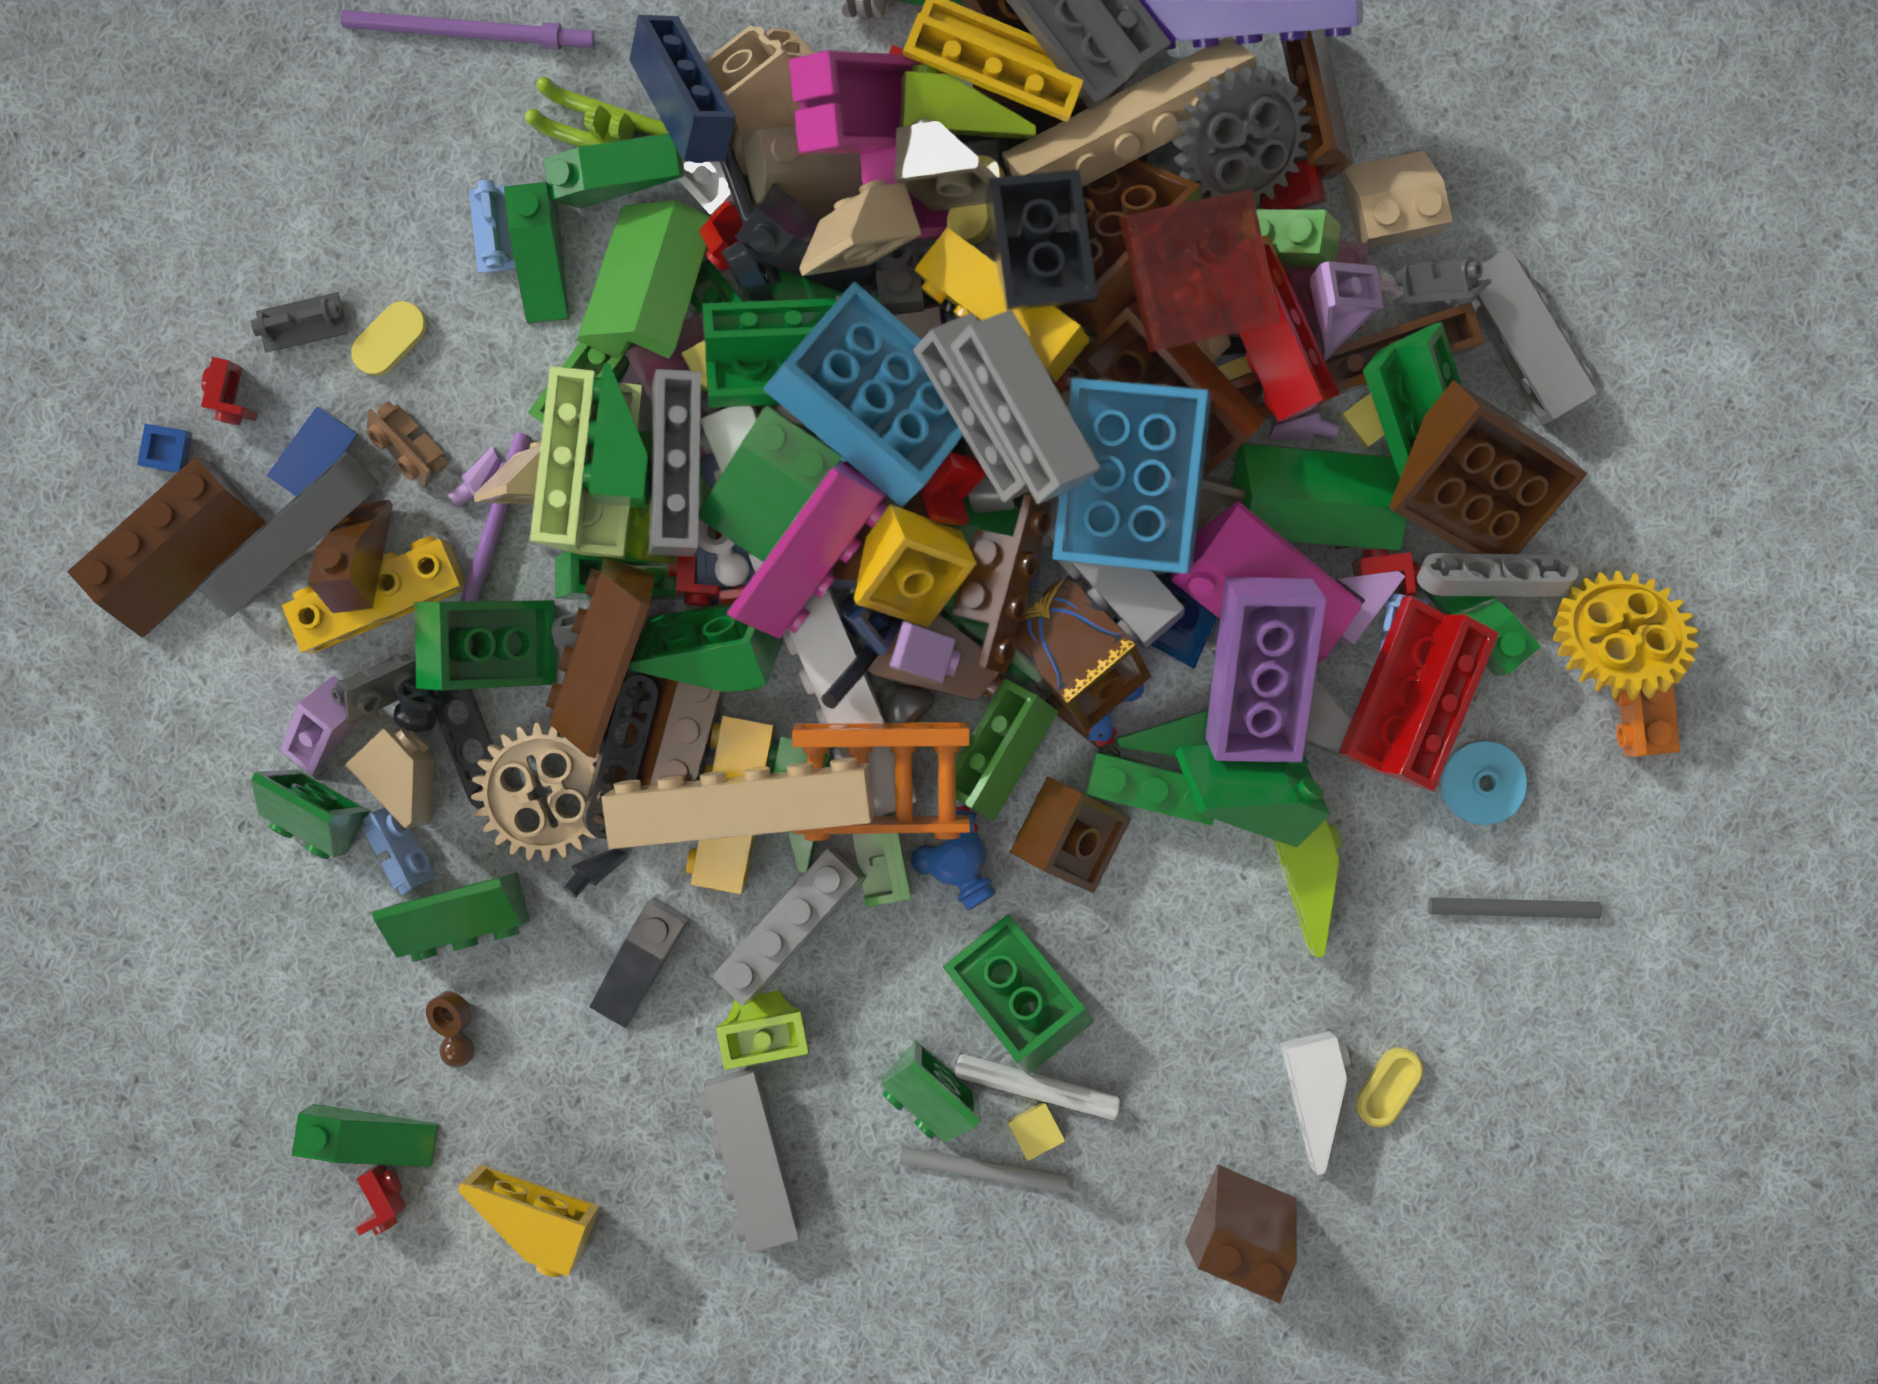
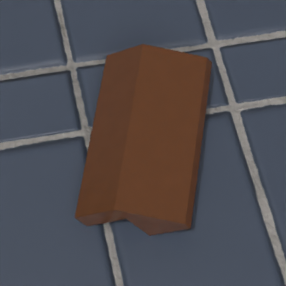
M1324 29L1308 30L1307 38L1281 41L1290 83L1299 88L1296 94L1307 102L1301 110L1311 116V120L1301 126L1303 130L1311 134V138L1303 141L1305 151L1307 152L1308 166L1319 165L1322 180L1335 178L1354 162Z

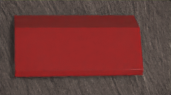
M1403 596L1338 754L1377 773L1435 792L1499 633L1467 615H1446L1413 596Z

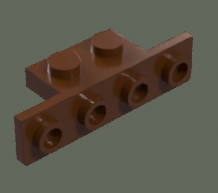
M1024 495L1013 537L975 529L970 550L977 564L959 586L952 614L959 617L989 624L978 666L1002 674L1006 673L1008 664L1011 663L1016 652V634L1019 623L1027 612L1028 603L1026 598L1031 579L1034 578L1039 568L1038 554L1043 536L1048 532L1051 523V505L1045 501L1037 504L1033 495Z

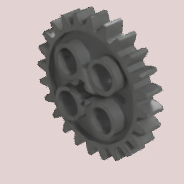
M1243 65L1240 75L1230 68L1226 69L1225 82L1223 83L1213 76L1209 78L1211 91L1208 94L1200 89L1195 91L1200 102L1197 106L1185 104L1184 108L1191 117L1189 121H1179L1176 124L1185 131V136L1173 140V144L1184 151L1174 158V162L1184 168L1179 173V176L1200 184L1202 200L1210 206L1214 203L1224 211H1226L1229 205L1235 209H1243L1245 201L1256 208L1259 206L1260 194L1262 193L1273 199V186L1276 183L1285 188L1288 186L1284 176L1287 171L1298 173L1299 168L1293 163L1294 158L1307 155V152L1299 147L1300 141L1311 138V134L1301 128V126L1311 120V116L1301 110L1307 102L1296 94L1299 88L1286 81L1287 78L1276 71L1272 73V71L1260 65L1257 70H1254L1248 65ZM1263 105L1262 111L1255 117L1256 111ZM1224 119L1222 127L1215 132L1218 123ZM1269 146L1267 153L1261 157L1263 151ZM1230 161L1228 168L1222 172L1224 165Z

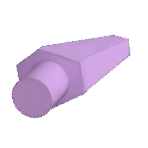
M1315 410L1275 423L1268 438L1305 439L1312 441L1316 434L1335 439L1339 423L1320 418V410Z
M493 446L462 475L464 483L448 493L456 507L459 508L472 499L474 494L495 474L501 460Z

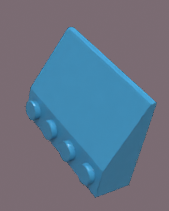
M854 281L783 363L763 390L893 501L903 507L927 483L963 434L913 351L921 342V339Z
M1072 378L1069 410L1083 438L1092 449L1100 469L1079 487L1059 495L1052 559L1186 574L1192 573L1212 394L1208 390Z

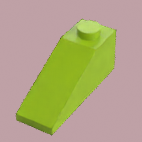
M914 65L913 72L906 71L901 78L899 127L911 126L915 121L929 119L938 121L952 135L1025 140L1035 135L1036 126L956 77L950 74H939V70L928 65Z
M1327 819L1297 848L1273 840L1308 951L1316 958L1324 956L1326 952L1340 862L1337 849L1342 848L1336 826L1334 824L1328 825Z

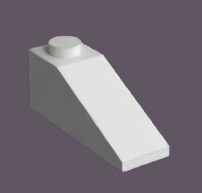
M1330 1031L1280 1043L1309 1166L1316 1175L1325 1174L1347 1083L1344 1067L1350 1065L1349 1053L1343 1040L1338 1041V1038Z

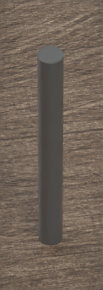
M1429 897L1428 913L1436 915L1599 919L1601 917L1600 902Z

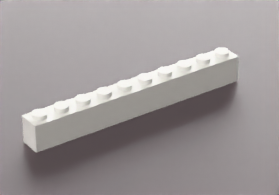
M755 406L728 407L700 419L702 429H700V443L706 455L714 453L720 468L714 471L717 481L759 417ZM748 552L753 568L757 572L763 562ZM830 587L821 599L814 595L805 608L811 614L796 633L789 629L783 635L787 648L792 656L799 654L805 669L799 671V675L807 694L815 693L820 703L821 709L816 710L819 723H885L882 708L867 673L862 676L836 708H828L822 702L823 694L858 655L850 632L842 622V615L839 613L840 608ZM838 747L832 750L835 760L851 758V754L846 752V747ZM873 747V752L868 753V763L875 816H882L895 811L894 753L890 752V747ZM912 782V803L917 802V792Z

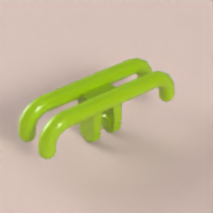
M545 76L537 80L536 86L538 91L544 97L561 106L584 113V124L589 132L554 121L534 108L527 110L525 113V120L533 129L551 138L577 147L632 139L635 130L651 136L668 133L663 122L572 92L557 85Z

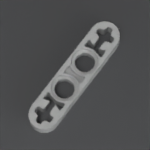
M1435 553L1425 558L1417 575V581L1425 591L1439 596L1561 597L1569 593L1570 588L1573 587L1578 578L1579 572L1573 562L1558 555ZM1470 571H1476L1484 575L1487 579H1481L1473 575ZM1509 571L1522 575L1526 580L1513 576Z

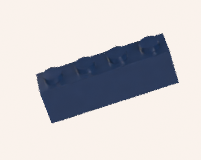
M638 15L629 60L684 162L696 164L725 162L736 116L679 16Z

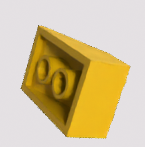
M481 1164L460 1183L458 1192L527 1263L536 1265L538 1272L550 1277L570 1275L584 1253L600 1207L599 1205Z

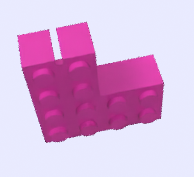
M834 50L789 59L793 102H800V110L794 111L799 153L860 154L863 185L880 179L885 180L886 185L899 183L895 180L896 131L900 125L901 78L906 71L913 72L914 65L926 64L900 54ZM939 70V74H948ZM907 190L921 231V235L911 241L938 239L948 227L947 217L950 209L930 211Z

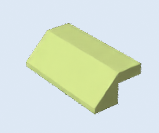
M550 366L530 541L580 555L625 559L631 507L593 503L589 490L583 489L585 463H592L594 446H588V426L590 419L597 420L599 406L598 403H593L592 401L595 371ZM618 383L639 433L643 387L638 384Z

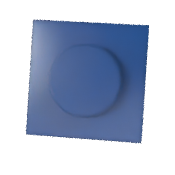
M144 424L137 465L178 473L187 465L193 433L185 430Z

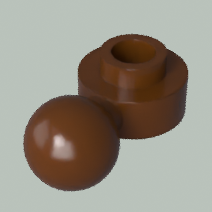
M444 991L427 1004L426 1017L432 1029L445 1037L439 1049L442 1061L447 1066L459 1068L468 1064L474 1054L472 1041L461 1032L470 1024L471 1011L467 1001L462 996L452 991Z

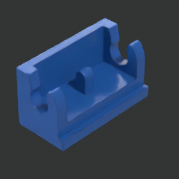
M316 406L266 476L297 496L345 453L358 434L328 411Z

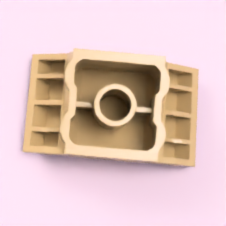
M749 25L704 60L736 116L730 142L742 174L748 175L742 139L761 129L796 126L794 111L800 110V102H793L789 59L814 54V51L794 30L772 27L769 31L765 32L762 27Z

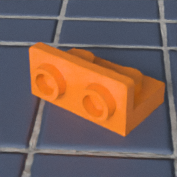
M1674 683L1666 693L1657 689L1654 696L1650 699L1640 690L1635 700H1630L1627 691L1621 689L1618 696L1613 698L1616 706H1620L1621 723L1617 725L1616 737L1619 747L1624 749V755L1641 757L1652 754L1680 752Z

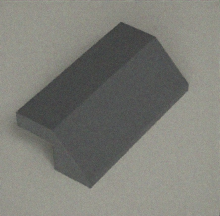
M1006 0L1058 70L1084 80L1078 96L1089 110L1125 86L1171 44L1139 0Z

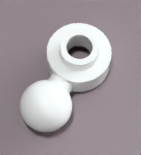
M698 519V546L707 552L716 553L718 560L715 564V575L722 584L730 587L742 584L749 574L747 560L741 554L733 551L732 546L734 542L724 535L717 540L710 539L707 535L709 525Z

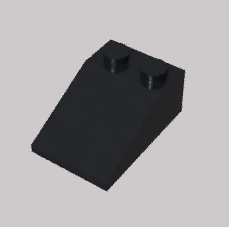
M1079 169L989 178L985 203L991 245L1006 310L1097 301L1098 296Z

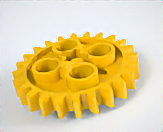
M1615 571L1611 581L1600 572L1594 583L1585 577L1579 588L1574 586L1570 588L1566 598L1562 599L1557 609L1558 613L1553 621V626L1557 629L1552 638L1553 641L1562 643L1557 652L1558 656H1571L1566 669L1574 670L1580 668L1583 671L1578 680L1581 683L1590 678L1596 680L1594 691L1599 692L1604 685L1610 686L1612 698H1616L1621 689L1627 691L1630 700H1635L1640 690L1650 699L1654 696L1657 689L1666 693L1673 683L1679 684L1695 660L1693 655L1699 647V644L1693 641L1698 633V628L1688 626L1693 618V614L1679 613V609L1684 601L1679 599L1670 602L1667 597L1671 589L1667 587L1660 592L1654 590L1655 579L1653 578L1643 585L1639 583L1638 573L1635 572L1629 581H1624L1620 571Z

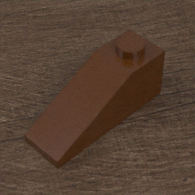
M390 500L360 503L335 525L316 547L308 584L332 613L373 608L393 507Z

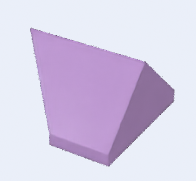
M1328 261L1320 264L1309 278L1321 351L1325 361L1377 310L1384 309L1377 266Z

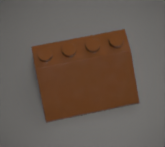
M1135 159L1083 186L1082 193L1098 299L1095 302L1055 305L1054 307L1077 324L1100 334L1185 245V242L1180 238V231L1190 217L1203 209L1200 184ZM991 246L989 248L990 256L994 258L993 249Z
M1453 380L1424 416L1389 507L1397 514L1468 554H1519L1588 473L1560 447Z

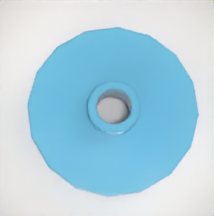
M1478 741L1465 743L1450 754L1441 775L1442 788L1440 790L1442 799L1449 810L1460 819L1479 825L1501 823L1515 814L1524 801L1527 778L1525 768L1514 752L1499 743ZM1484 775H1487L1491 780V786L1486 791H1483L1479 786V780Z

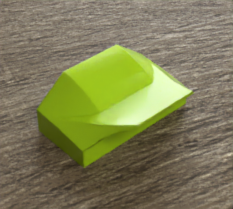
M780 990L762 993L753 1002L741 1006L734 999L732 1009L726 1020L716 1027L724 1070L809 1054L802 1011L792 1007Z

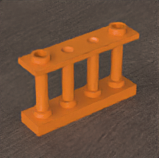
M968 722L795 723L792 729V748L803 747V753L807 754V762H812L814 769L825 768V754L829 753V747H846V752L851 754V758H857V764L868 763V753L873 752V747H890V752L894 753L895 816H874L871 823L797 830L794 831V834H804L805 840L822 841L830 839V834L934 833V837L937 839L950 840L960 838V833H970L969 816L956 815V753L960 752V746H969ZM916 746H934V752L938 753L939 816H913L912 753L916 752Z

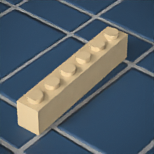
M1225 37L1219 40V45L1206 47L1105 99L1091 110L1086 109L1069 118L1068 122L1063 121L1001 153L1008 176L1079 169L1081 187L1185 134V131L1176 124L1179 121H1189L1191 117L1184 108L1185 104L1197 106L1200 102L1195 91L1200 89L1208 94L1211 91L1209 78L1213 76L1220 82H1225V71L1228 68L1239 75L1243 65H1248L1257 70L1256 58L1244 46L1236 44V40L1233 37Z
M842 758L831 761V767L814 769L812 762H803L788 765L787 772L770 773V767H755L743 770L744 776L727 778L726 771H715L701 774L700 781L684 782L683 776L677 775L657 779V785L641 786L640 780L617 782L614 784V789L601 797L608 849L871 823L875 816L869 763L857 764V758Z

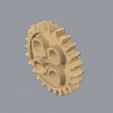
M541 722L534 723L531 735L523 725L518 726L516 731L517 740L507 732L502 734L501 740L504 748L502 749L494 744L489 745L487 749L494 759H480L477 763L487 772L486 775H476L472 778L473 782L483 786L482 791L471 795L473 800L484 801V807L479 809L475 816L489 817L490 821L483 828L484 833L497 829L500 833L494 844L499 845L508 839L512 842L509 853L511 855L515 854L522 846L526 848L527 860H531L537 850H541L544 860L549 861L555 848L562 858H565L569 855V843L579 851L585 846L581 834L592 839L595 838L584 826L583 811L599 751L596 759L588 757L564 736H561L552 726L549 732L545 733ZM550 753H557L565 758L567 768L563 775H554L546 768V758ZM529 755H533L536 759L537 771L543 787L551 786L553 790L547 796V801L553 815L557 819V827H552L550 824L544 797H535L533 790L539 786V782L534 770L529 765ZM509 767L519 768L525 774L526 782L522 789H514L507 784L505 773ZM610 767L605 770L604 774L610 770ZM604 782L608 788H613L612 783ZM601 791L598 792L597 798L602 797ZM569 793L578 797L581 802L580 813L568 815L562 811L560 798L563 794ZM528 807L537 811L540 816L538 828L529 829L522 825L519 819L522 808ZM594 813L592 820L598 824H604V815L602 813Z

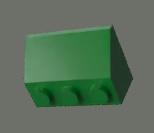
M517 872L394 904L372 912L374 922L396 958L411 955L412 962L438 955L436 947L452 944L453 951L478 945L477 937L493 933L495 940L520 934L518 926L530 921Z

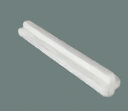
M964 1054L959 1056L955 1067V1076L959 1079L1110 1120L1116 1118L1120 1108V1100L1115 1095L1034 1073L1027 1075L1023 1070Z

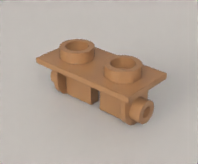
M391 402L384 403L377 411L380 416L372 409H369L366 432L370 440L380 450L386 448L397 459L396 465L407 479L411 481L416 479L423 488L427 487L430 471L432 470L435 474H438L448 465V462L444 459L446 454L426 433H423L413 442L409 439L412 434L418 431L419 426L399 405L393 406Z

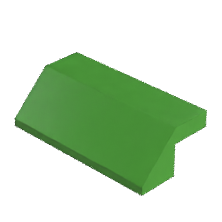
M677 200L622 206L576 341L616 359L626 343L630 341L669 359L675 351L707 246L699 233V229L711 216Z

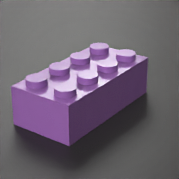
M1225 577L1205 739L1216 761L1302 762L1326 598L1313 579Z

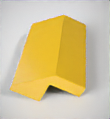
M925 0L921 13L918 12L902 55L1065 122H1068L1084 81L1058 70L1033 35L949 0Z

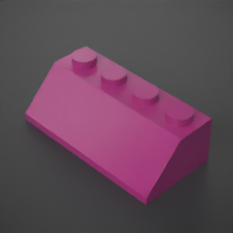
M847 460L832 467L727 614L740 622L777 638H781L789 629L796 633L811 614L805 607L813 596L816 595L821 599L835 582L837 577L831 574L840 559L847 564L863 542L857 539L859 533L866 524L873 528L888 508L883 503L887 495Z
M1239 501L1197 531L1192 573L1172 572L1171 576L1172 582L1219 619L1225 577L1313 579L1326 598L1317 664L1327 658L1361 609L1362 603Z

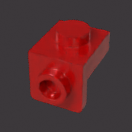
M1307 160L1294 163L1299 168L1298 173L1290 171L1285 173L1284 176L1288 186L1285 188L1276 183L1273 186L1274 198L1270 199L1262 193L1260 194L1259 205L1265 208V210H1301L1326 202L1319 165L1308 166Z
M725 201L699 229V233L709 249L706 256L723 272L728 269V266L721 251L739 241L735 237L742 227L737 208L730 201Z
M217 357L211 358L210 367H207L202 375L201 387L204 394L201 407L214 412V420L236 426H241L242 419L256 422L258 413L245 407L234 405L243 367L229 360Z
M949 453L927 483L920 489L931 520L958 526H964L969 521L962 500L987 475L977 458Z
M1370 549L1363 551V559L1352 562L1354 577L1395 571L1402 573L1405 577L1397 587L1398 594L1414 596L1416 595V587L1420 586L1417 581V575L1420 570L1419 565L1416 561L1412 562L1411 552L1389 555V550Z
M696 552L694 556H669L668 577H676L675 597L684 598V604L693 606H709L710 600H718L720 586L694 584Z
M376 1165L356 1178L375 1213L355 1228L359 1236L371 1229L376 1236L398 1223L396 1216L407 1207L400 1195L402 1185L397 1174L392 1169L387 1170L385 1165Z

